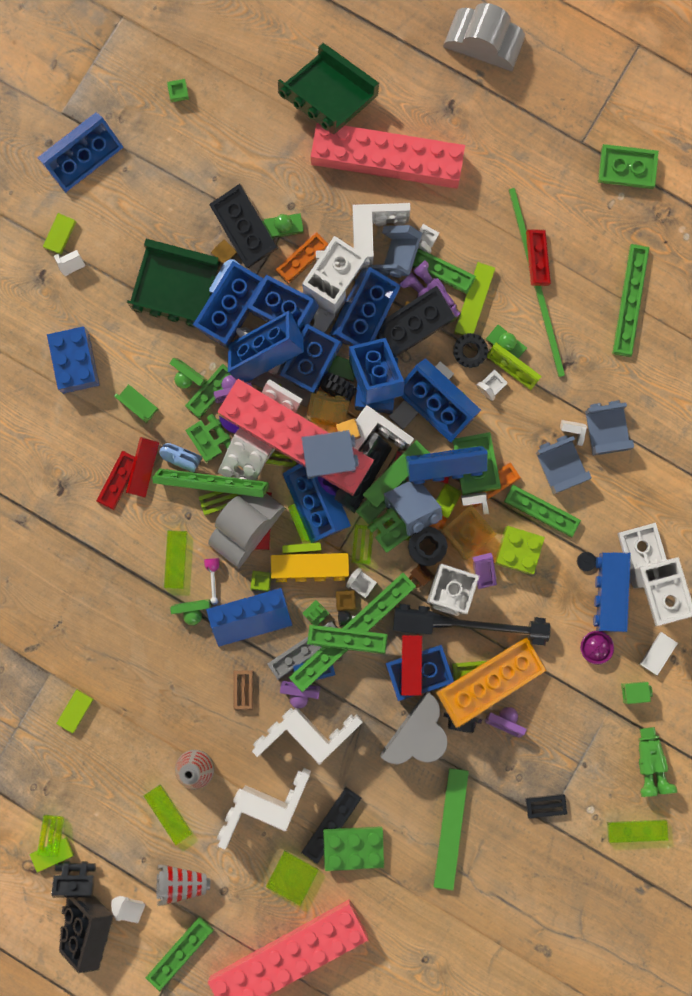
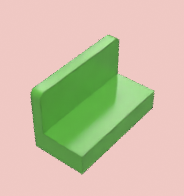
M129 384L120 395L117 393L114 395L118 401L146 424L158 411L155 405Z

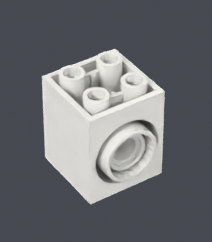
M440 564L437 568L427 603L432 604L436 610L455 616L468 614L479 576Z

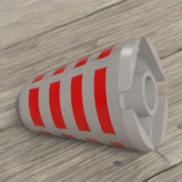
M201 750L187 751L177 760L175 766L176 778L182 786L188 789H201L212 780L214 763L207 753Z
M162 864L158 865L157 870L161 871L157 874L156 895L157 899H161V901L157 902V906L205 895L206 890H210V878H207L204 873Z

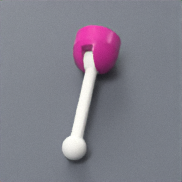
M219 558L204 559L206 570L211 572V604L213 605L218 603L214 572L219 568Z

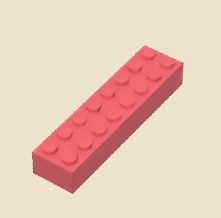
M316 123L311 151V165L458 189L465 145L345 125L338 132L332 134L319 123Z
M237 379L217 411L220 417L305 468L302 437L328 433L240 379ZM352 447L353 455L358 456L359 467H355V472L351 473V471L321 475L320 477L353 496L374 460Z
M349 899L210 975L208 984L214 996H269L368 941V934Z

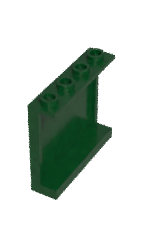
M325 43L318 46V55L288 81L278 80V94L332 134L338 132L372 102L379 92L378 81Z
M145 239V253L131 300H127V304L132 311L138 313L146 311L153 317L160 318V316L168 317L169 321L176 323L183 321L186 322V325L195 327L193 326L195 320L212 294L209 289L219 270V258Z

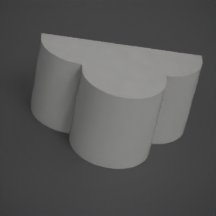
M481 3L476 6L475 10L460 8L456 11L443 47L512 72L523 45L525 33L519 26L510 22V15L504 9L493 4Z
M267 493L264 497L237 496L224 507L216 519V529L212 533L208 545L239 569L286 508Z
M425 692L398 728L380 753L382 759L392 764H400L413 756L422 762H433L444 754L447 748V736L444 730L436 723L439 718L440 708L437 700L430 693Z

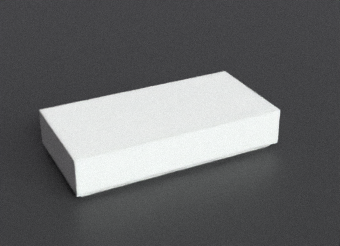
M660 632L639 665L654 675H658L678 643Z

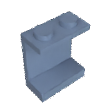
M411 225L384 226L382 234L392 239L384 265H371V268L386 277L401 278V276H409L422 232Z
M620 400L609 402V405L605 406L597 403L590 405V408L585 411L593 456L628 451L634 448L633 440H629L624 413L627 403H620Z
M350 430L302 437L308 479L348 471L352 473L356 471L355 467H359L358 456L353 455L352 447H356L355 437L350 435Z
M567 435L556 439L557 443L550 445V442L539 446L540 450L536 452L553 495L592 478L589 471L585 472L573 444L574 436L569 438Z
M409 481L384 493L385 506L387 509L394 508L406 523L408 536L418 533L422 529L442 520L441 506L423 484H414Z

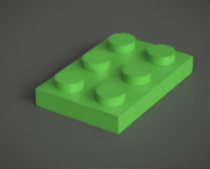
M603 144L601 147L598 183L654 189L659 151Z
M490 432L455 438L453 440L454 450L483 446L487 450V471H484L479 476H471V473L463 474L464 477L460 478L462 494L468 495L501 489Z
M382 826L323 830L325 871L384 868Z

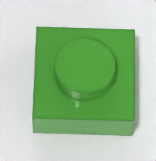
M185 79L167 82L171 102L189 99Z

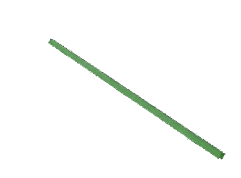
M515 188L509 189V194L529 265L526 228ZM534 286L558 377L565 376L541 286Z

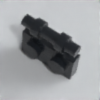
M64 861L55 865V871L62 872V875L53 877L51 893L53 898H93L95 878L93 875H87L88 871H96V863H88V861L71 863L70 861ZM70 872H80V875L69 874Z

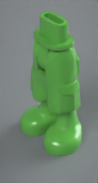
M655 727L640 729L641 738H638L640 774L644 775L645 780L644 787L640 791L641 797L677 793L676 785L668 783L665 772L669 768L659 740L660 737L656 736ZM654 773H656L657 787L655 786L653 780Z

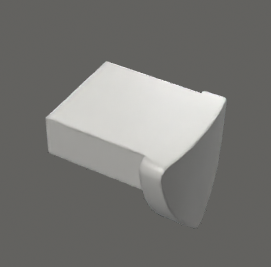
M423 224L419 230L422 232V237L418 248L431 254V248L438 238L439 232Z
M77 250L63 257H60L59 254L54 256L64 276L85 267V263Z
M494 369L476 386L485 397L493 401L495 395L508 382Z
M561 420V431L577 433V445L583 446L587 426L582 423Z
M485 492L461 495L463 506L482 503L483 515L489 514Z
M358 568L350 576L346 587L348 589L351 587L366 598L377 582L364 574L361 568Z
M118 896L111 901L113 916L116 921L125 920L138 923L145 903L129 899L128 897Z

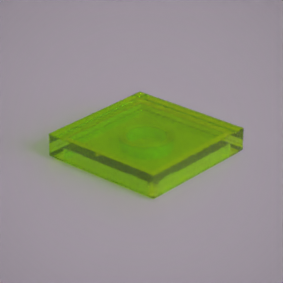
M284 850L266 888L301 906L319 868Z

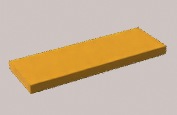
M526 637L436 693L457 728L546 672V669Z

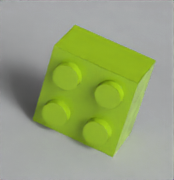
M506 526L494 564L533 575L545 537Z

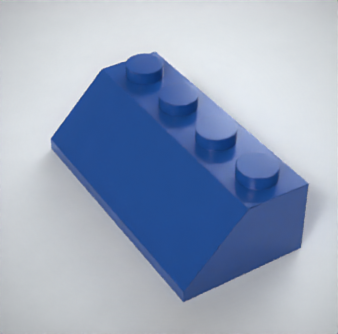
M95 112L37 158L66 193L124 147L104 118Z
M232 261L193 326L213 341L228 349V344L232 343L237 335V328L242 327L250 314V310L247 307L262 283L263 278Z
M371 267L363 268L329 336L348 346L374 341L401 285Z
M285 312L228 344V373L236 380L240 379L246 383L304 352L303 336L291 312Z
M426 358L419 362L404 379V395L401 397L450 443L481 411L475 403Z
M483 446L406 456L409 481L414 484H422L427 479L442 481L444 477L452 476V479L463 478V474L471 473V476L482 475L484 471H487V450Z
M300 464L282 473L311 543L351 527L343 506L334 499L335 495L327 493L321 487L317 476L316 478L308 479L306 468Z
M600 553L599 557L596 558V568H599V574L595 578V587L598 588V595H595L594 598L597 615H594L593 625L596 626V631L627 632L631 553Z
M282 588L206 609L218 647L293 626Z

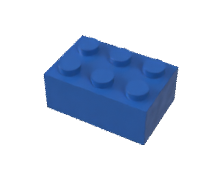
M266 275L247 308L253 315L266 322L290 311L302 333L306 323L310 324L319 305L314 298Z
M306 323L301 333L303 336L304 352L287 360L280 375L316 394L343 343Z
M84 326L47 334L57 388L61 393L64 394L100 386L89 331Z
M386 338L349 347V363L366 405L404 395V379Z
M442 645L423 650L422 693L454 682ZM402 657L386 662L385 664L397 700L401 701L413 697V695H401Z

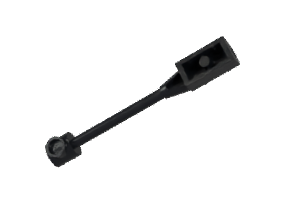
M399 604V608L395 607L393 631L432 634L433 628L460 627L528 634L530 644L546 646V642H549L550 623L546 622V618L534 617V621H530L529 626L453 619L430 611V607L419 606L418 610L411 609V605Z

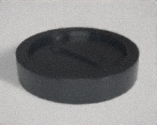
M583 552L577 557V566L583 571H590L596 566V558L590 552Z

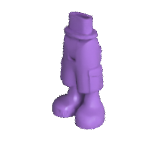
M426 260L413 272L423 279L427 287H424L412 272L400 283L402 288H414L418 292L417 298L433 287L438 286L456 317L460 315V312L455 308L457 305L454 304V301L446 292L444 285L438 278L433 279L428 272L429 264Z

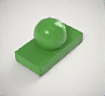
M301 213L293 215L281 214L274 218L264 219V224L273 238L304 233Z
M497 325L486 338V341L492 346L497 342L518 359L527 349L513 334L508 333L500 325Z
M173 358L169 363L179 370L174 377L177 387L186 389L191 386L192 382L199 386H203L207 382L205 377L179 358Z
M205 599L174 604L170 607L171 614L183 613V619L186 624L197 625L202 619L200 610L210 608L211 600Z

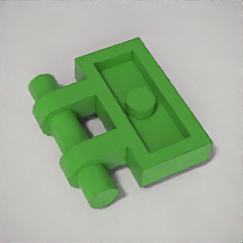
M214 414L207 417L210 422L207 426L200 420L185 430L206 463L222 453L218 446L224 444L228 449L231 443L230 435L225 433L221 427L220 420L216 419ZM215 430L219 438L214 440L209 432Z
M389 508L386 510L387 513L380 518H375L372 520L373 523L367 526L371 533L376 529L381 532L375 538L386 553L410 537L407 534L406 523L402 518L398 517V513L394 508ZM393 519L395 523L386 529L383 524Z

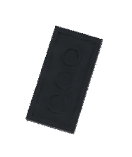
M238 184L209 204L246 268H250L279 248L241 184Z
M435 286L385 318L377 335L379 339L386 338L392 354L396 358L457 318L439 287Z
M372 432L361 451L374 461L354 495L352 496L338 488L334 498L354 514L364 498L363 494L372 485L392 450V447L380 435Z

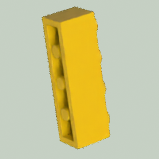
M348 553L271 555V578L276 579L277 583L287 582V579L294 578L295 582H307L306 578H314V582L326 581V578H333L334 581H345V577H349Z

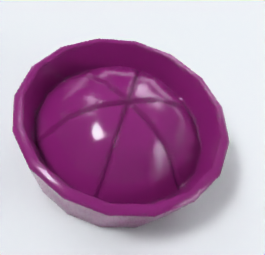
M592 631L583 637L581 653L588 662L601 665L611 659L614 653V643L607 633Z

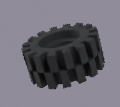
M474 333L460 336L453 347L456 361L464 367H478L487 358V343L481 336ZM468 343H474L478 348V353L473 358H468L463 353V348Z
M329 372L326 373L320 384L321 389L348 403H350L357 390L349 381Z

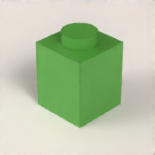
M648 682L621 683L623 703L651 702L650 697L653 696V691Z

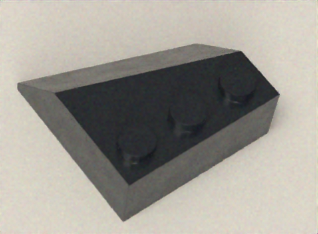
M94 895L93 898H66V906H62L65 924L61 927L59 952L77 973L99 970L113 915Z

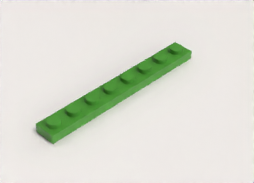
M402 573L342 629L370 631L412 592L416 585ZM321 647L289 679L303 693L348 650Z

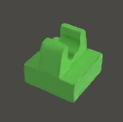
M315 600L302 614L313 625L318 626L330 613Z

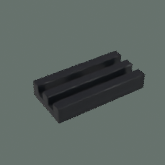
M565 794L525 798L528 819L567 815ZM561 799V802L531 805V802ZM562 807V810L532 813L534 809Z

